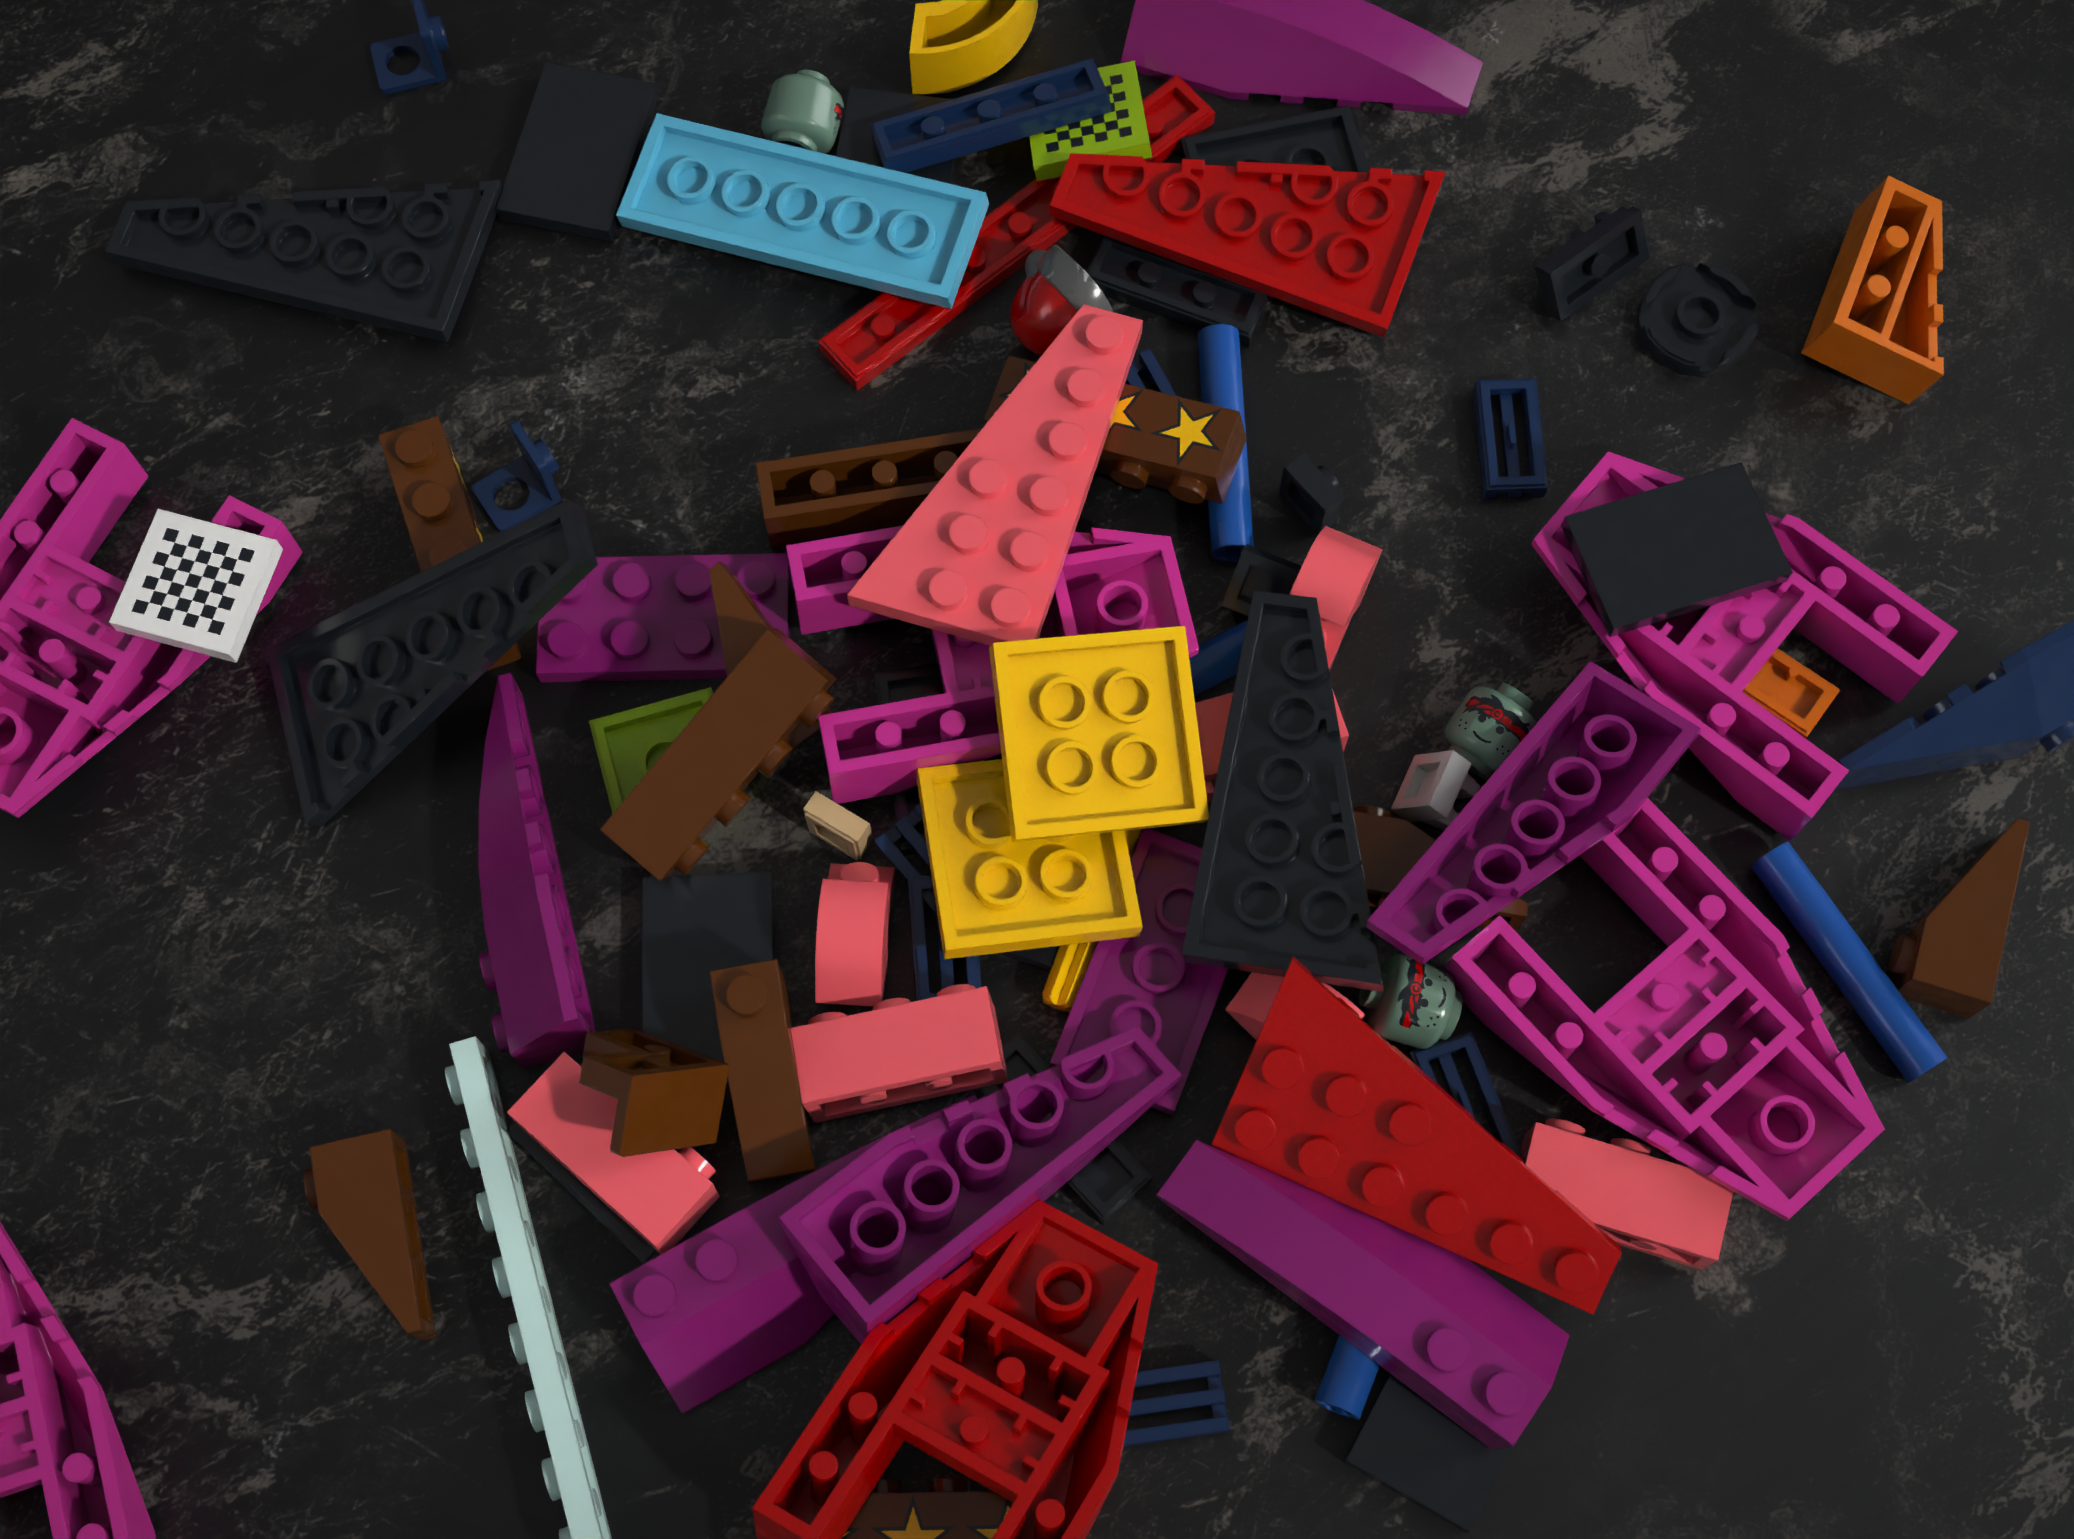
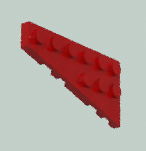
M1070 153L1050 203L1049 215L1384 338L1446 171L1425 170L1423 175L1392 174V169L1370 168L1369 172L1366 173L1333 171L1330 166L1237 161L1236 166L1205 165V160L1182 159V163L1179 164L1146 162L1143 157Z
M1294 956L1292 957L1211 1145L1594 1315L1622 1254L1620 1246L1560 1192L1554 1191L1522 1162V1159L1506 1144L1500 1143L1482 1127L1471 1113L1397 1047L1391 1046L1359 1017V1014L1340 997L1337 998L1311 975V971Z

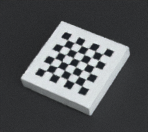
M157 509L109 623L119 632L237 663L283 548L275 539Z

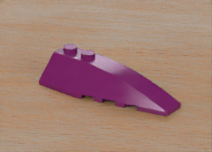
M1135 0L1121 58V63L1135 60L1138 73L1166 81L1177 74L1191 88L1228 99L1248 100L1249 93L1279 95L1280 102L1303 104L1304 97L1337 99V106L1349 105L1360 108L1361 102L1366 101L1389 103L1392 110L1466 115L1483 64V61L1435 34L1364 0Z
M1590 661L1367 920L1366 928L1423 965L1628 822L1697 738L1701 728Z
M507 673L499 675L497 679L485 739L479 796L478 868L484 930L489 951L479 953V961L488 991L497 989L502 1013L492 1015V1025L498 1048L501 1053L510 1051V1055L522 1069L556 1061L563 1052L570 1057L583 1054L586 1033L596 1032L523 694L512 674Z
M1138 1026L1066 1056L1062 1058L1060 1064L1030 1077L1027 1073L1004 1083L1001 1090L971 1103L965 1100L944 1109L941 1116L911 1129L907 1125L887 1134L779 1217V1223L820 1296L860 1345H862L873 1328L881 1322L888 1324L918 1300V1293L937 1278L944 1280L973 1257L974 1249L1038 1199L1043 1202L1047 1200L1181 1079L1182 1074Z
M973 1094L909 1124V1127L911 1129L939 1117L944 1109L968 1100L971 1103L978 1099ZM882 1138L790 1183L609 1283L640 1345L683 1415L802 1348L835 1315L817 1291L782 1229L779 1217Z
M1198 1140L1193 1143L1156 1194L1158 1199L1491 1450L1515 1445L1553 1386L1570 1335L1467 1258Z

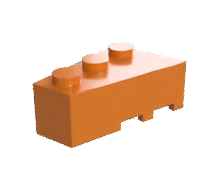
M1888 175L1855 209L1801 354L1908 405L1944 375V357H1938L1937 327L1943 323V305L1937 304V275L1943 270L1941 200Z

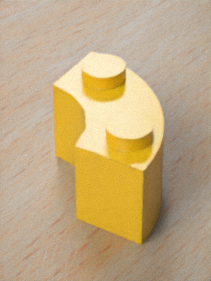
M941 0L939 2L915 4L909 51L912 94L950 93L974 85L999 71L1018 53L1026 42L1036 19L1038 0Z

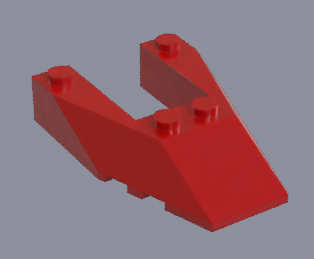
M1038 1199L974 1249L971 1259L944 1280L937 1278L918 1293V1300L888 1324L881 1322L870 1331L752 1507L757 1539H842L904 1441L1013 1503L992 1539H1086L1118 1476L1158 1263Z

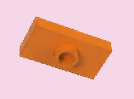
M1777 648L1744 689L1743 693L1804 738H1807L1840 689Z

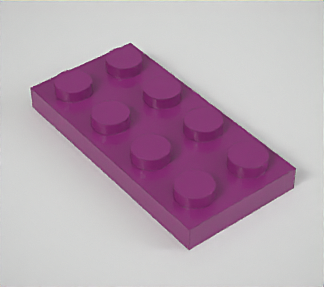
M787 553L596 557L598 565L538 621L536 675L541 683L726 679L727 672L709 569L718 562L728 565L774 629L778 628L790 638L791 578Z
M1145 828L1141 833L1131 858L1143 925L1142 931L1138 937L1098 941L1050 1061V1068L1060 1064L1062 1058L1138 1026L1182 1074L1181 1079L1151 1106V1108L1173 1116L1229 969L1188 963L1184 961L1182 956L1202 848Z

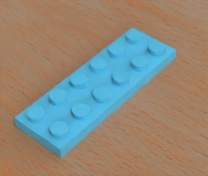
M656 113L616 216L622 227L952 309L989 207V201L986 192Z

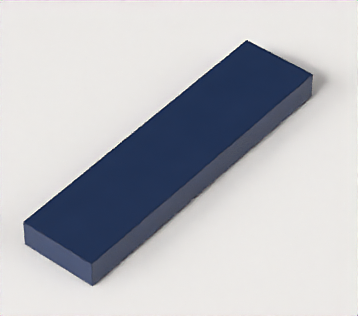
M1093 58L869 125L883 168L907 173L1112 111L1110 96Z

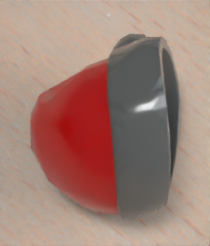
M1055 244L1047 251L1036 249L1029 254L1025 263L1027 277L1014 296L1009 317L1010 325L1019 342L1041 357L1083 304L1111 312L1113 310L1104 293L1089 274Z

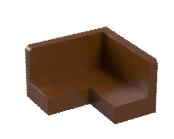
M636 1028L586 1033L579 1083L618 1099L610 1144V1151L612 1153L627 1157L716 1143L729 1064Z

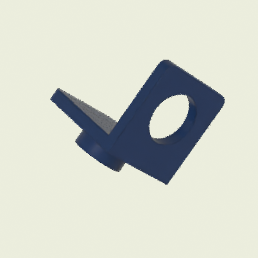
M412 0L420 32L374 42L370 46L381 92L385 95L447 80L440 54L441 51L449 50L444 26L440 15L429 17L423 0ZM401 51H411L420 57L418 67L406 75H397L388 70L390 58Z
M518 420L510 423L509 426L522 456L472 485L474 495L499 533L542 513L562 501L552 474L560 470L555 458L541 438L532 443ZM510 481H518L525 484L529 488V497L522 507L515 510H504L496 505L495 493L501 485Z

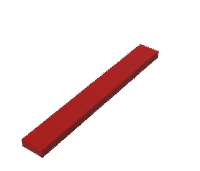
M1177 74L1142 100L1153 157L1144 160L1146 162L1162 163L1180 149L1181 138L1199 135L1214 124L1215 111ZM1061 177L1042 181L1035 179L985 216L952 309L883 292L818 340L821 353L857 391L1025 266L1029 254L1036 249L1046 250L1077 227L1075 224L1049 215V206Z

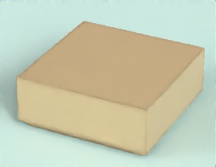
M815 791L803 809L809 832L856 861L858 859L862 861L874 844L870 823Z

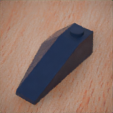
M2074 620L2000 661V668L1976 684L1975 688L1977 691L1975 693L1964 683L1946 694L1944 699L1929 708L1923 714L1925 722L1920 724L1915 716L1909 717L1841 758L1838 763L1847 768L1849 772L1834 790L2019 758L2041 745L2049 754L2074 739Z

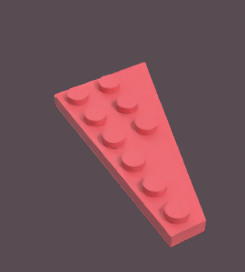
M1083 304L847 594L848 605L989 646L995 642L1039 639L1142 335L1143 320Z

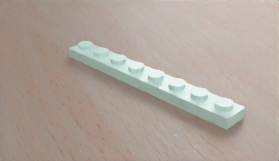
M474 1036L449 1044L454 1065L445 1067V1076L453 1102L456 1106L461 1104L465 1106L470 1128L460 1131L461 1142L471 1169L480 1167L485 1192L476 1194L477 1207L485 1231L487 1233L496 1231L502 1255L492 1259L497 1287L503 1298L512 1296L518 1322L508 1326L512 1349L519 1365L528 1363L534 1389L525 1392L528 1415L535 1432L545 1430L551 1454L550 1458L542 1460L545 1484L552 1501L562 1499L568 1526L559 1529V1539H612L511 1136L506 1131L508 1124L490 1053L479 1039Z

